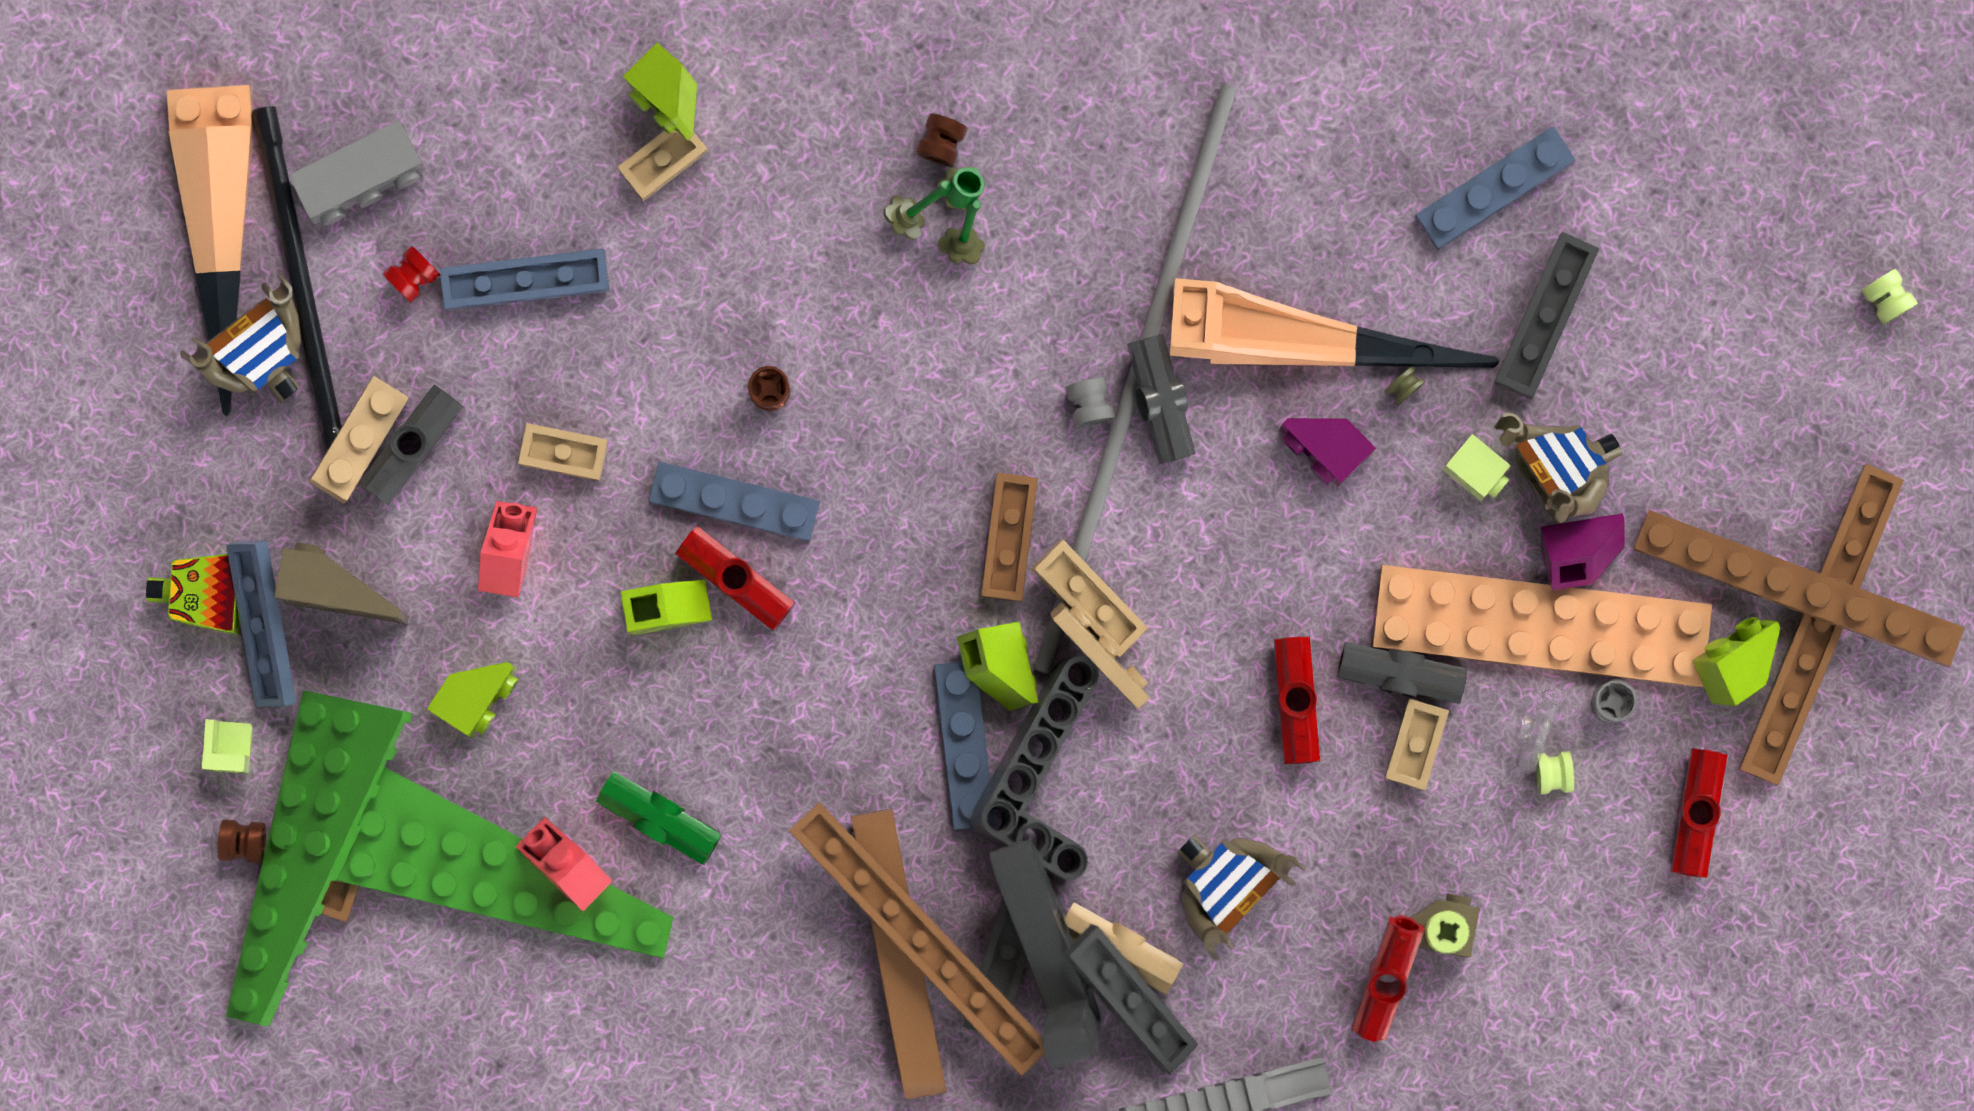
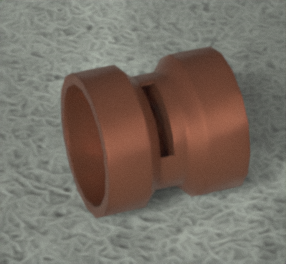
M930 113L925 124L927 129L924 139L919 140L915 153L937 164L953 167L958 156L955 149L958 142L964 140L968 128L954 119Z
M764 366L758 368L752 373L748 383L751 400L756 407L763 411L772 412L779 410L786 405L790 398L791 389L788 378L777 367Z
M223 819L218 837V859L221 861H234L236 858H245L248 863L262 864L266 844V823L251 822L248 825H240L236 820Z

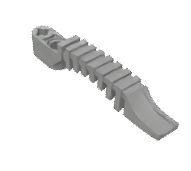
M1323 1056L1255 1073L1251 1076L1239 1077L1231 1081L1198 1088L1196 1092L1195 1090L1178 1093L1179 1096L1177 1097L1175 1095L1159 1098L1160 1101L1157 1102L1155 1100L1139 1103L1140 1106H1126L1119 1108V1110L1266 1111L1332 1094L1333 1091L1329 1084Z

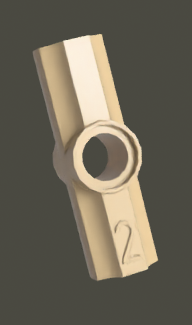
M1075 902L1065 917V922L1073 942L1091 924L1099 926L1149 986L1167 995L1184 963L1163 950L1146 943V938L1115 921L1111 923Z

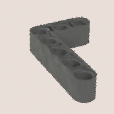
M1084 655L1064 658L1054 666L1037 696L1038 703L1033 704L971 816L974 830L980 836L1000 848L1022 842L1023 833L1027 829H1031L1037 837L1036 848L1047 876L1054 880H1072L1082 876L1088 866V856L1079 844L1025 811L1098 682V667L1089 657ZM1072 664L1077 665L1083 674L1082 682L1078 686L1072 684L1068 678V671ZM1052 700L1058 701L1063 710L1062 717L1058 722L1053 721L1048 714V706ZM1033 735L1037 736L1042 742L1043 750L1038 758L1033 757L1028 750V741ZM1013 771L1017 772L1022 779V788L1017 794L1010 791L1007 785L1008 777ZM993 807L998 809L1002 815V823L997 830H993L987 822L988 812ZM1063 850L1067 851L1072 858L1071 867L1065 873L1057 865L1058 855Z
M1032 839L991 851L990 860L995 878L1047 1008L1042 1042L1048 1062L1052 1069L1055 1070L1093 1058L1096 1053L1101 1024L1099 1008L1089 984L1063 955V952L1073 943L1036 845Z

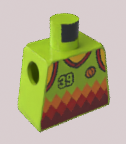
M228 554L172 560L170 578L148 577L146 601L169 603L168 619L226 634L239 635L240 618Z

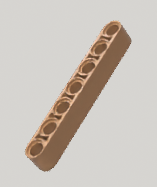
M893 809L851 816L855 840L909 896ZM871 919L905 1100L947 1093L925 976Z

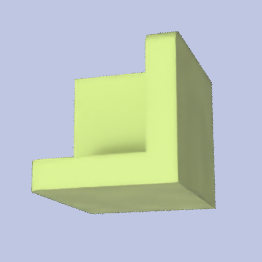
M206 719L202 769L206 771L249 774L252 725L249 723L220 722Z

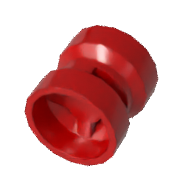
M412 245L403 253L400 267L391 265L382 273L409 303H412L420 295V289L418 288L420 284L424 286L426 283H433L440 276L439 272Z

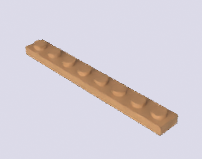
M1868 464L1863 465L1819 571L1820 574L1858 588L1861 587L1904 479ZM1802 613L1738 770L1775 786L1780 784L1843 628Z
M1651 510L1647 513L1634 547L1635 551L1947 668L1951 666L1965 627Z
M820 802L789 830V833L1020 1076L1045 1054L1042 1036Z

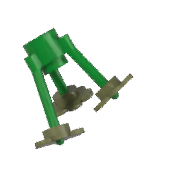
M951 167L946 170L945 178L938 181L936 189L919 202L909 197L903 200L900 196H894L890 200V205L886 206L883 210L884 218L888 223L892 224V231L896 235L901 236L904 234L906 238L916 240L921 235L920 228L925 225V218L920 212L940 197L946 198L945 205L947 208H960L963 211H967L963 227L960 230L952 227L946 229L945 236L938 240V249L944 254H949L948 259L953 263L963 261L971 265L979 262L981 252L985 249V243L977 239L978 234L972 228L976 213L981 208L978 197L982 195L985 187L984 179L975 167H964L959 170Z

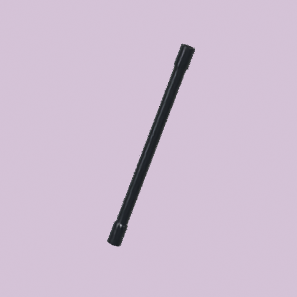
M275 106L261 107L252 111L258 145L262 150L289 281L293 290L292 295L299 316L300 332L321 426V441L325 455L342 425L284 158L283 138Z

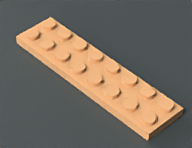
M1382 565L1372 648L1397 649L1418 654L1702 688L1704 685L1692 660L1704 653L1705 646L1708 644L1712 604L1572 587L1552 591L1551 586L1547 584Z

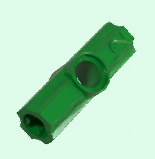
M615 771L607 779L596 799V802L601 804L602 807L633 823L632 827L662 845L667 843L702 865H705L722 836L716 832L717 830L684 813L685 809L655 791L652 793Z

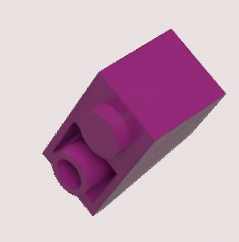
M1288 418L1280 427L1285 433L1281 437L1283 443L1297 456L1304 452L1314 462L1310 469L1326 485L1333 481L1339 487L1376 449L1348 419Z
M1623 513L1541 527V553L1552 591L1593 584L1625 548V521Z

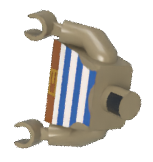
M281 274L278 275L281 283L276 290L272 291L266 282L261 285L262 290L269 297L271 303L267 298L262 299L207 343L193 337L192 340L197 344V351L193 355L188 354L184 350L180 352V356L194 365L211 385L236 394L245 391L251 394L266 384L280 402L286 400L300 388L285 369L300 357L297 350L301 345L299 316L291 298L292 286Z
M1504 413L1494 425L1496 430L1504 431L1499 438L1500 442L1505 446L1511 445L1514 440L1519 443L1516 445L1517 465L1556 525L1565 522L1568 517L1593 514L1609 486V471L1606 463L1622 456L1621 447L1614 435L1610 433L1591 442L1583 428L1579 425L1569 427L1537 426L1523 423L1513 413Z
M1193 835L1177 851L1194 869L1182 882L1185 885V889L1182 892L1181 899L1187 924L1204 943L1211 958L1219 960L1214 951L1218 944L1225 943L1231 950L1234 947L1227 933L1280 878L1288 885L1294 886L1296 884L1295 881L1288 877V872L1291 868L1300 867L1303 871L1306 868L1294 856H1285L1263 842L1239 837L1230 842L1224 839L1211 851Z

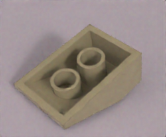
M296 542L295 549L283 548L274 595L279 601L288 605L408 624L409 616L327 557L325 555L326 551L320 549V546Z

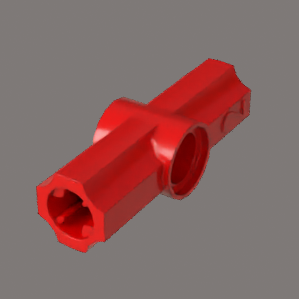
M696 526L688 534L675 552V555L719 588L724 595L730 597L772 631L781 624L795 605L793 600L699 526ZM740 568L746 572L747 580L741 588L730 589L724 584V576L729 569Z
M1310 637L1274 639L1278 688L1277 705L1280 712L1284 765L1320 762L1316 714L1317 696L1314 690ZM1290 690H1301L1307 695L1308 706L1304 711L1295 712L1287 706L1286 695Z
M1691 748L1682 803L1678 809L1679 822L1670 872L1700 878H1707L1715 828L1721 816L1719 804L1728 754L1705 749ZM1694 802L1703 803L1709 811V817L1703 825L1694 823L1689 816L1690 806Z
M1403 915L1389 916L1376 956L1370 963L1369 977L1351 1026L1352 1031L1360 1035L1362 1039L1372 1042L1387 1039L1399 1002L1406 993V982L1424 933V926L1418 924L1413 918ZM1383 975H1392L1396 977V980L1392 982H1383L1379 979V977Z

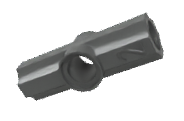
M1164 334L1128 343V351L1138 383L1135 389L1137 407L1143 420L1149 424L1159 464L1195 455L1194 445L1185 416V411L1188 407L1186 392L1180 378L1174 375Z
M434 384L403 426L398 427L393 432L390 443L359 484L389 506L417 467L429 458L431 449L462 410L463 405ZM409 435H417L422 441L420 450L414 455H405L401 451V443Z
M1345 642L1337 678L1378 686L1381 691L1392 693V691L1400 692L1402 696L1416 698L1419 695L1460 704L1465 689L1468 669L1442 662L1425 660V656L1397 649L1384 651Z

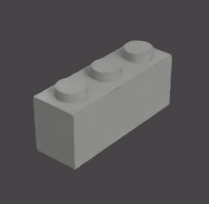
M397 120L288 176L309 219L314 225L322 222L323 226H328L343 219L346 216L344 210L358 203L361 208L376 203L383 197L381 192L396 185L397 189H403L414 184L420 179L418 173L424 171L425 168L400 120Z

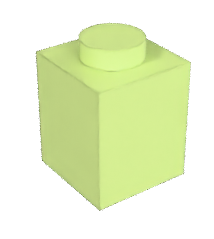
M1472 434L1442 470L1481 501L1487 494L1493 498L1498 495L1510 480L1504 473L1511 465Z

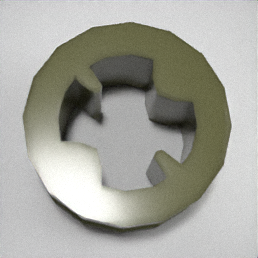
M1412 366L1384 390L1387 395L1393 394L1396 401L1394 403L1397 406L1402 404L1426 382L1423 378L1418 379L1414 376L1415 369Z

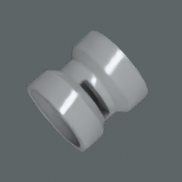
M1105 377L1088 379L1065 387L1068 400L1073 402L1074 407H1076L1072 414L1075 428L1100 424L1115 418L1112 405L1105 402V394L1108 391Z
M1620 680L1609 681L1599 686L1591 699V707L1595 716L1608 724L1619 723L1629 718L1635 712L1637 706V695L1634 689L1628 683Z

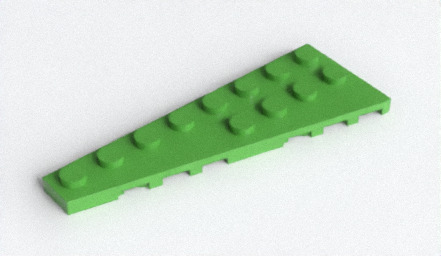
M303 690L226 1017L269 1027L289 984L286 980L295 958L299 954L302 955L308 942L304 940L314 917H320L325 907L321 903L331 880L337 881L362 827L359 823L368 801L376 797L380 788L377 781L387 760H393L397 752V748L394 747L404 723L410 724L412 713Z
M385 767L383 768L377 784L380 785L375 798H371L364 809L359 823L362 827L337 881L664 958L674 917L610 884L582 911L515 847L522 838Z

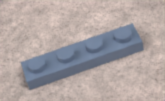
M1552 126L1417 213L1415 217L1435 248L1439 250L1573 164L1576 159L1555 127Z
M605 249L440 268L445 311L610 292Z
M658 462L649 498V503L808 542L811 540L820 504L819 500L663 462Z
M249 540L226 544L255 706L286 707L297 703L279 601L274 597L276 586L267 540Z
M962 661L936 664L935 673L954 830L973 828L971 822L973 810L990 781L980 690L977 685L966 678ZM991 808L987 815L989 826H995L994 808Z

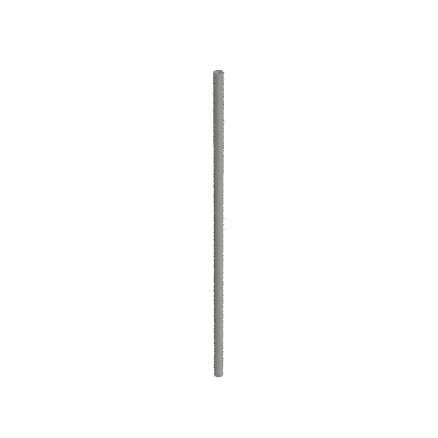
M1221 84L1139 340L1159 334L1173 291L1175 278H1177L1237 91L1235 87ZM1132 364L1072 548L1085 562L1136 406L1135 389L1138 383ZM1058 597L1056 598L1054 608L1062 602ZM1050 617L1034 667L1035 671L1050 675L1063 634V630L1052 617Z

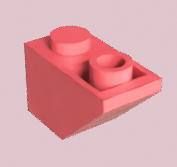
M496 501L480 553L478 591L519 598L526 575L537 507Z
M545 817L515 846L556 888L582 911L612 882L585 851Z

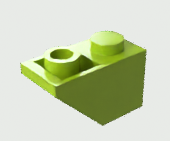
M656 42L622 76L632 89L628 96L644 112L649 108L656 112L653 116L654 120L668 134L676 130L688 141L694 133L697 83L683 64Z
M705 580L662 583L620 591L627 632L630 636L713 621Z
M1758 617L1745 619L1735 626V632L1726 638H1719L1705 646V652L1692 660L1712 704L1737 706L1767 685L1780 632L1778 621L1759 620Z
M1020 622L981 628L957 636L966 678L1009 711L1038 703L1037 684L1031 672L1027 655V642L1022 634Z
M503 662L449 674L427 710L470 738H473L476 732L483 735L496 716L491 709L498 698L501 697L506 700L518 683L519 679L514 676L517 668L509 662Z

